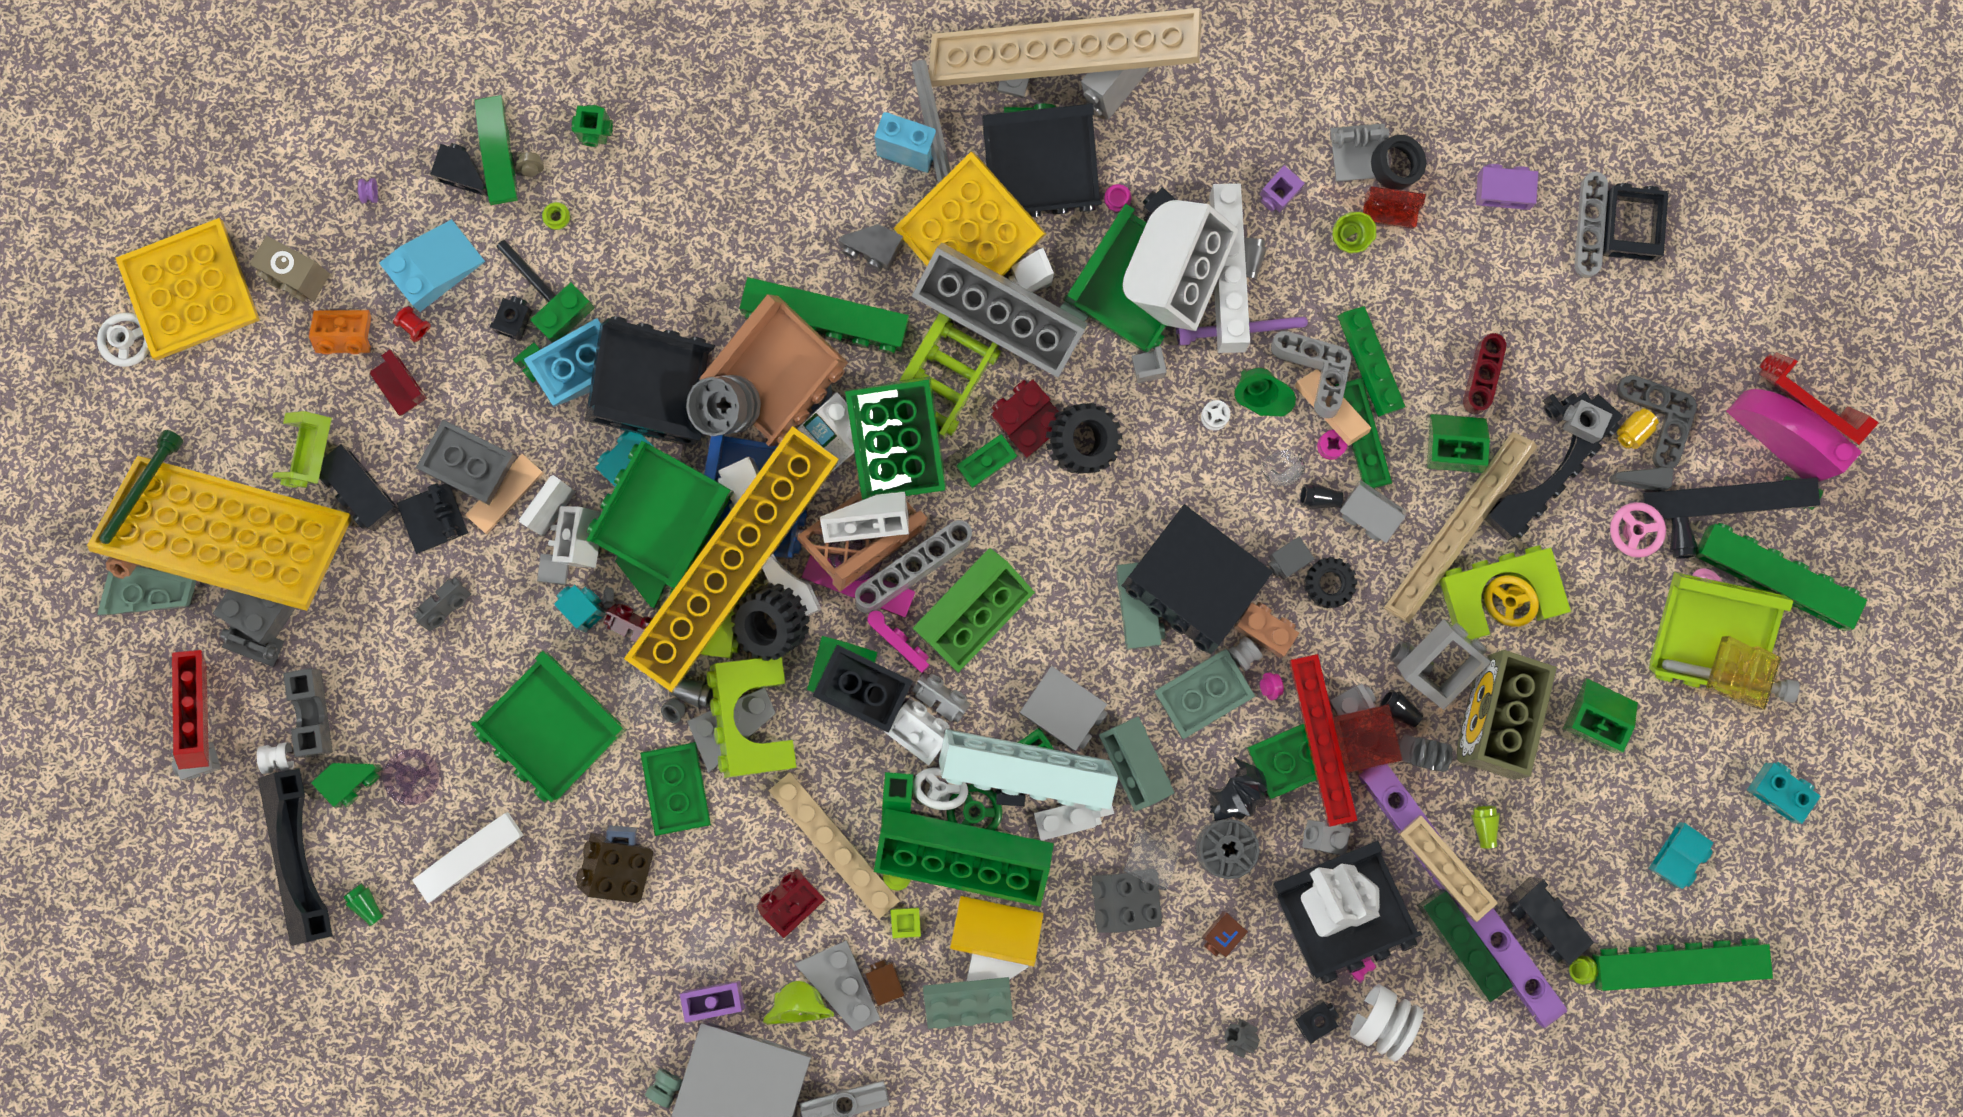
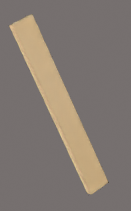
M1515 432L1509 435L1488 464V467L1474 483L1385 605L1384 609L1409 624L1535 451L1537 445L1534 441Z

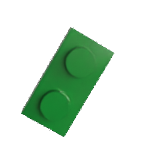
M1000 434L957 464L956 468L973 489L1015 460L1017 455L1003 435Z

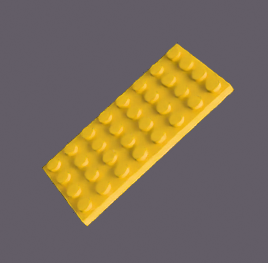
M137 455L87 544L90 552L308 611L352 520L350 513L162 463L109 544H103L100 541L101 534L151 460Z

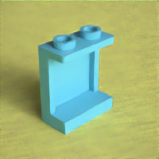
M884 112L874 137L877 156L929 173L933 162L931 145L936 130Z

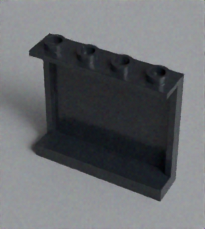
M1093 104L981 115L986 166L1031 217L1041 216V211L1052 210V215L1069 213L1068 208L1079 207L1080 212L1096 210L1095 205H1102L1099 193Z
M613 316L600 324L585 421L689 446L700 442L702 433L693 426L688 417L686 408L687 397L693 385L700 381L699 378L706 371L708 353L715 349V345L706 343V340L700 337H691L690 339L682 337L679 332L665 330L664 332L654 330V327L649 324L639 323L635 325L627 323V319Z
M1184 504L1121 586L1126 589L1130 597L1146 604L1154 615L1163 617L1171 623V627L1176 632L1185 634L1193 640L1194 645L1198 649L1212 654L1231 631L1273 571Z
M1378 840L1273 883L1272 889L1314 983L1322 981L1323 985L1339 978L1338 973L1346 970L1350 974L1365 968L1364 963L1375 959V962L1378 963L1392 956L1390 952L1401 948L1402 952L1418 946L1417 941L1422 937V933L1417 931L1381 855L1383 850ZM1340 864L1354 865L1358 872L1366 876L1379 888L1378 913L1380 916L1357 927L1350 926L1328 937H1321L1317 934L1301 901V895L1313 887L1314 881L1310 873L1318 867L1334 869Z

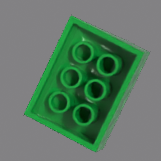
M930 376L845 391L862 500L888 493L905 492L906 496L946 491L947 484Z

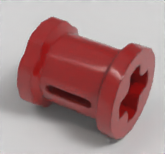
M407 306L397 313L393 324L396 327H402L411 335L410 339L413 342H417L430 329L431 324L428 321H422L413 313L414 309L411 306Z

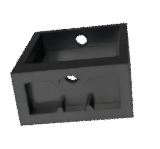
M1618 183L1613 186L1607 193L1603 256L1653 262L1663 257L1669 191H1661L1657 186L1633 188L1632 184ZM1617 200L1653 204L1650 243L1614 240Z

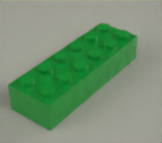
M886 808L873 872L1041 907L1050 871L1054 843Z

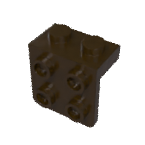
M590 833L589 841L585 843L583 849L584 860L582 868L578 870L576 876L577 888L587 897L631 903L640 902L653 857L652 849L610 842L602 834Z

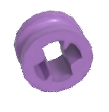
M370 178L369 181L359 179L358 194L362 204L367 203L368 200L372 203H377L378 185L375 178Z

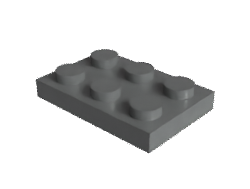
M442 420L416 468L490 505L516 456L456 425Z

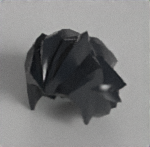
M1234 757L1239 766L1235 777L1230 778L1226 786L1221 789L1208 787L1210 792L1209 802L1211 804L1209 813L1214 814L1215 821L1231 817L1242 820L1245 816H1253L1256 807L1265 806L1266 799L1264 793L1268 788L1265 775L1259 768Z

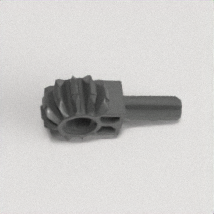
M1365 730L1361 732L1359 737L1360 747L1397 755L1398 761L1410 763L1414 766L1445 772L1448 771L1452 763L1453 748L1448 744L1407 735H1403V738L1399 739Z

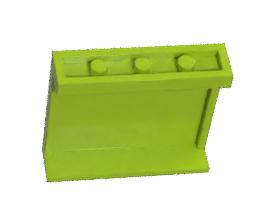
M1674 572L1652 651L1649 669L1656 674L1655 677L1663 681L1672 682L1673 678L1683 680V684L1691 687L1700 688V685L1703 684L1711 686V690L1727 694L1728 690L1738 692L1739 696L1755 700L1756 696L1766 698L1767 694L1764 691L1667 671L1663 669L1662 663L1664 660L1669 659L1765 680L1784 610L1791 611L1793 600L1782 594Z

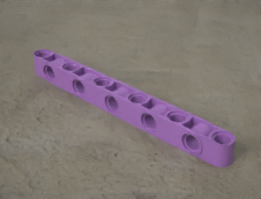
M1382 759L1378 760L1358 775L1362 784L1366 783L1364 787L1396 830L1401 832L1416 817L1421 815L1439 835L1385 761ZM1393 792L1397 793L1400 797V804L1396 808H1392L1388 803V797ZM1417 857V859L1419 860V862L1422 864V866L1425 868V870L1428 872V874H1429L1430 877H1431V876L1433 875V874L1431 873V871H1430V870L1424 865V863ZM1434 876L1432 879L1439 889L1446 890ZM1448 892L1512 983L1515 993L1532 1016L1536 1015L1534 1018L1538 1024L1545 1029L1568 1012L1565 1005L1494 908L1478 922H1474ZM1495 932H1499L1502 936L1501 944L1497 947H1493L1490 940ZM1534 979L1536 988L1532 993L1528 994L1525 990V984L1528 980Z

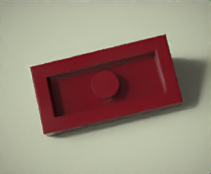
M389 349L381 355L385 361L371 370L370 375L397 414L402 416L426 400L427 397L399 356Z

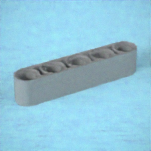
M956 520L865 581L855 592V605L857 609L865 614L878 610L961 553L969 546L971 541L972 529L970 525L963 520ZM960 530L966 534V538L962 541H957L951 534L954 531ZM933 546H939L943 549L944 553L941 556L935 557L930 554L929 549ZM915 561L920 564L921 569L917 572H910L906 565L909 562ZM888 577H893L898 581V585L894 588H888L883 584V581ZM864 593H871L876 599L873 603L865 604L860 600V596Z

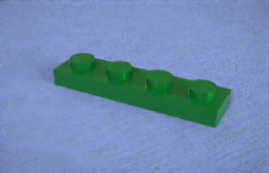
M1365 306L1339 314L1337 316L1377 416L1381 417L1405 408L1406 406Z

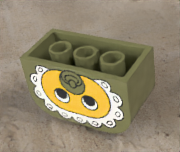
M1501 650L1487 656L1491 663L1473 680L1458 739L1457 759L1460 763L1517 780L1531 777L1557 667L1507 650Z

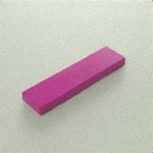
M810 554L801 578L855 598L857 588L874 575L865 573L839 592L832 584V577ZM827 558L828 562L834 568L842 564L840 562ZM883 581V584L888 588L897 586V584L890 581ZM905 590L882 606L881 609L906 618L916 591ZM864 593L860 596V600L868 604L873 603L876 599L871 593Z

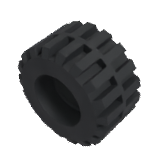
M1094 403L1067 406L1063 408V411L1057 412L1054 415L1056 420L1050 421L1048 427L1052 428L1051 432H1046V438H1050V444H1046L1047 450L1053 451V454L1050 455L1052 460H1058L1057 466L1061 469L1067 468V472L1096 473L1100 472V469L1108 468L1110 466L1108 462L1116 460L1118 456L1114 453L1121 451L1122 445L1118 444V440L1123 439L1122 433L1118 434L1117 429L1121 426L1119 422H1113L1115 415L1112 412L1106 413L1107 408L1096 406ZM1081 422L1086 423L1092 429L1095 438L1094 446L1087 455L1081 454L1076 449L1073 441L1074 431Z
M767 583L741 598L738 604L734 606L733 612L735 614L731 616V622L735 626L732 627V631L737 634L738 638H736L738 644H743V650L746 653L750 651L752 652V657L756 659L762 657L763 661L777 660L804 641L806 638L804 635L809 631V627L806 624L810 620L809 616L805 615V612L808 611L806 605L802 606L800 603L802 599L799 595H793L794 590L789 587L784 589V585L779 583L775 586L773 583ZM764 612L774 620L777 631L767 624Z

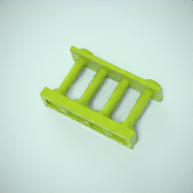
M939 313L899 381L928 377L929 375L925 374L926 370L922 369L927 360L931 362L935 360L970 380L963 393L960 394L931 377L932 390L956 404L948 418L936 412L937 424L942 427L939 437L944 440L947 434L952 436L960 423L956 419L989 363L994 365L1002 351L998 349L999 345L994 342L988 347L953 327L954 324L950 322L951 318ZM941 336L944 338L948 336L983 356L984 358L976 371L940 351L937 343Z

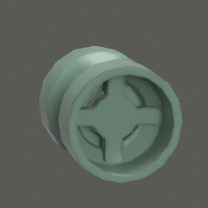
M659 1068L655 1075L656 1081L648 1087L645 1096L662 1107L670 1108L674 1101L673 1095L675 1091L680 1090L683 1080L671 1074V1072Z

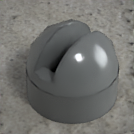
M678 698L668 700L661 707L662 716L671 723H678L686 712L684 702L681 703Z

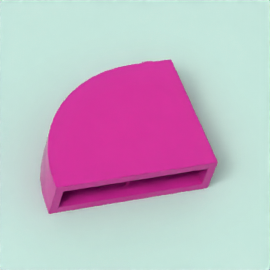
M1762 389L1746 390L1726 411L1802 479L1817 478L1818 482L1840 475L1862 453L1843 434L1820 416L1803 405L1771 391Z

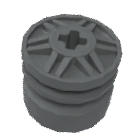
M725 375L701 379L693 385L687 397L686 408L688 417L697 430L705 435L720 436L746 431L754 425L760 413L761 402L759 393L752 382L743 376Z
M1228 818L1218 821L1213 820L1206 824L1199 832L1195 843L1196 858L1202 868L1211 875L1227 880L1241 878L1249 873L1257 863L1260 852L1258 839L1253 830L1241 821ZM1233 842L1234 854L1228 853L1227 856H1224L1225 850L1222 849V845Z

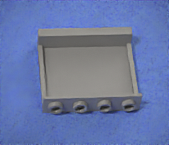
M703 1021L700 1025L671 1117H793L812 1054Z

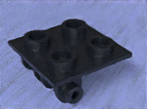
M438 483L432 484L427 487V491L397 502L416 554L469 533L451 486L447 484L440 486Z

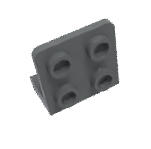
M1155 870L1092 876L1091 890L1094 896V920L1097 933H1119L1161 926L1162 915L1158 876Z

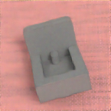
M1307 820L1302 847L1341 856L1346 854L1351 829L1338 825L1328 827L1326 822Z

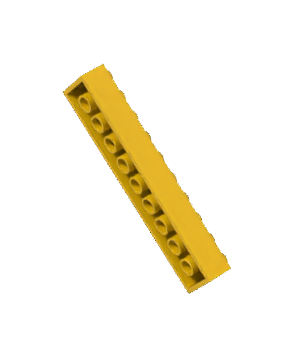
M792 426L624 659L673 693L838 464L839 459Z

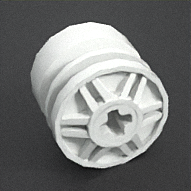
M1377 984L1364 1000L1374 1006L1368 1018L1357 1013L1350 1030V1036L1366 1046L1372 1045L1378 1039L1377 1052L1380 1054L1387 1052L1386 1056L1395 1062L1405 1054L1413 1043L1421 1025L1424 1010L1417 1005L1411 1006V1002L1407 999L1402 1000L1395 1007L1397 994L1381 984Z

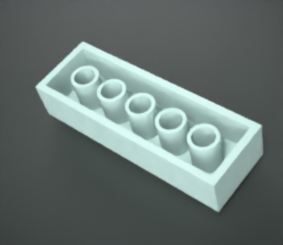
M948 729L945 731L939 758L942 778H945L948 783L962 785L963 782L974 784V787L982 790H990L993 787L1002 789V792L1009 795L1025 793L1030 794L1031 798L1041 801L1051 798L1067 806H1073L1074 803H1078L1094 811H1101L1102 808L1111 809L1118 780L1117 773L1110 760Z

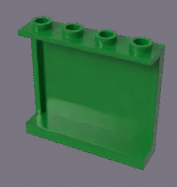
M1125 204L1065 296L1064 301L1147 353L1152 348L1155 349V347L1160 346L1165 337L1161 333L1166 325L1160 323L1128 299L1124 293L1123 279L1147 224L1133 214L1135 209Z
M641 441L639 445L635 444L628 455L630 462L627 468H622L614 480V483L617 485L613 493H608L603 499L600 506L603 511L599 518H594L589 524L586 531L589 536L586 540L601 546L675 589L699 556L734 491L652 445Z
M542 650L535 658L537 661L478 722L473 721L471 725L476 729L474 734L484 744L489 742L496 748L493 753L503 763L506 764L509 761L516 768L514 774L524 783L529 781L536 788L533 792L545 803L548 800L551 803H556L627 729L548 652Z

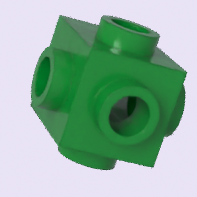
M577 105L576 116L572 118L571 128L579 142H582L583 145L598 147V144L607 145V137L612 136L613 120H610L605 108L597 105Z

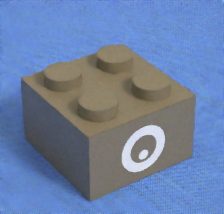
M267 235L250 262V265L258 270L255 275L265 280L271 286L288 292L289 295L301 302H304L306 298L315 302L330 276V273L314 260Z

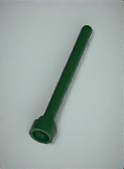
M170 430L162 431L157 439L158 450L101 534V543L109 544L166 457L179 450L183 444V439L178 434Z

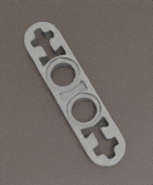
M1600 172L1589 173L1582 180L1580 186L1574 265L1577 274L1584 278L1595 276L1602 267L1608 180ZM1596 179V184L1601 185V187L1595 191V198L1586 199V197L1592 195L1593 191L1592 186H1589L1588 183ZM1593 205L1598 209L1599 215L1596 219H1591L1585 214L1586 206ZM1585 232H1592L1596 235L1597 242L1595 245H1587L1584 242L1583 234ZM1582 250L1597 251L1590 255V263L1595 264V267H1592L1590 271H1586V266L1582 265L1588 257V252L1583 253Z

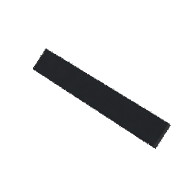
M1817 478L1643 493L1644 503L1654 507L1664 520L1678 517L1691 518L1820 506ZM1645 512V520L1654 521V519L1648 513Z

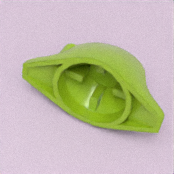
M793 981L787 984L780 992L775 993L774 1006L764 1017L763 1023L771 1025L817 1021L834 1017V1012L826 1008L819 991L815 987L804 981Z

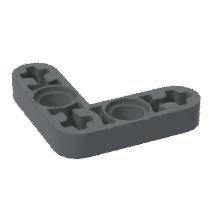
M1635 375L1624 377L1618 382L1616 389L1621 399L1665 414L1653 452L1652 460L1657 468L1676 467L1680 462L1696 413V400L1688 393ZM1633 382V387L1638 390H1642L1644 386H1647L1643 394V400L1640 399L1642 393L1634 391L1630 395L1627 394L1628 389L1624 385ZM1652 390L1661 392L1663 401L1660 405H1655L1650 401L1649 395ZM1671 395L1674 396L1671 399L1673 402L1680 403L1685 400V405L1689 407V410L1681 413L1680 407L1674 404L1670 405L1669 409L1666 408L1670 402ZM1670 425H1676L1680 428L1681 436L1679 439L1675 440L1669 437L1667 430ZM1663 442L1670 445H1678L1677 448L1673 447L1670 449L1669 457L1673 458V461L1665 465L1663 463L1664 459L1660 457V454L1666 453L1669 445H1664Z

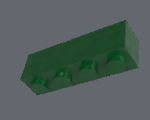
M1439 889L1417 905L1483 1000L1491 1003L1513 987L1446 890Z

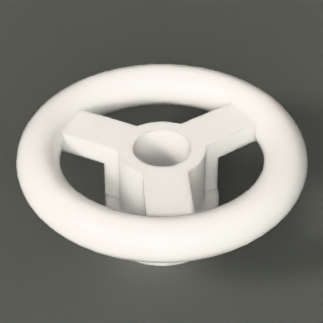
M115 314L109 317L99 329L97 335L99 352L106 361L115 366H133L141 362L150 352L144 338L141 350L133 357L128 358L129 347L132 346L134 340L144 336L136 314ZM121 321H131L136 323L139 328L131 331L122 325L115 324ZM125 335V340L120 342L121 337ZM106 336L108 342L119 349L118 357L109 352L106 345Z
M940 767L925 769L915 776L913 780V793L922 804L937 810L954 809L963 804L967 798L968 787L966 782H963L962 785H952L937 779L936 776H942ZM924 779L930 784L927 796L921 790V782ZM950 794H959L954 800L949 801Z

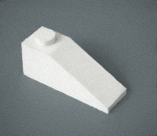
M905 492L875 495L821 516L820 522L824 543L909 534Z

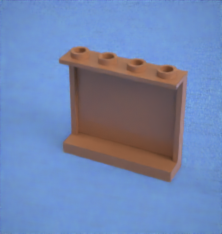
M767 295L699 379L738 375L752 382L759 393L761 402L760 413L754 426L769 439L766 442L768 446H778L792 426L795 428L797 424H802L810 414L808 411L814 403L818 404L824 399L827 394L826 389L832 382H837L845 372L843 369L848 362L779 296Z

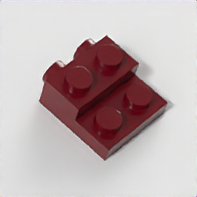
M1034 379L1029 383L1026 380L1021 381L1012 390L1015 394L1011 398L1006 400L1003 397L991 407L994 411L991 414V419L1026 459L1050 440V438H1046V432H1051L1052 430L1048 425L1050 421L1056 420L1054 415L1059 412Z

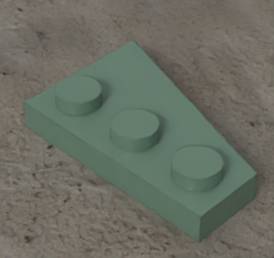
M139 566L134 569L130 576H126L124 579L115 577L109 571L97 615L105 616L190 607L196 580Z

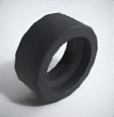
M1394 135L1386 139L1376 147L1371 157V168L1376 180L1391 190H1403L1419 181L1425 173L1427 165L1426 155L1422 146L1414 138L1407 135ZM1397 148L1406 154L1411 167L1407 177H1400L1390 169L1387 163V152L1389 149Z

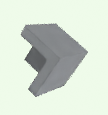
M1161 346L1155 347L1154 351L1132 355L1131 357L1137 384L1165 377L1167 371Z

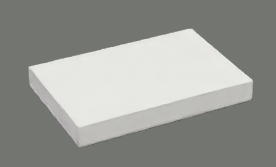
M554 475L550 476L520 517L519 522L544 537L551 524L559 516L560 506H566L576 491Z

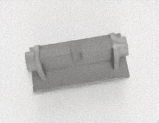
M925 672L912 690L916 694L915 697L929 707H932L936 700L941 702L936 711L951 722L954 720L958 723L971 705L966 701L967 698L964 694L957 690L951 691L943 685V680L934 674L928 675Z

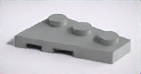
M766 688L739 698L736 702L734 722L740 734L746 739L752 736L776 714ZM711 711L687 721L708 773L718 766V756H721L720 744H716L714 738V728L717 727L716 716L712 715Z
M847 940L795 963L797 968L853 1031L881 1020Z

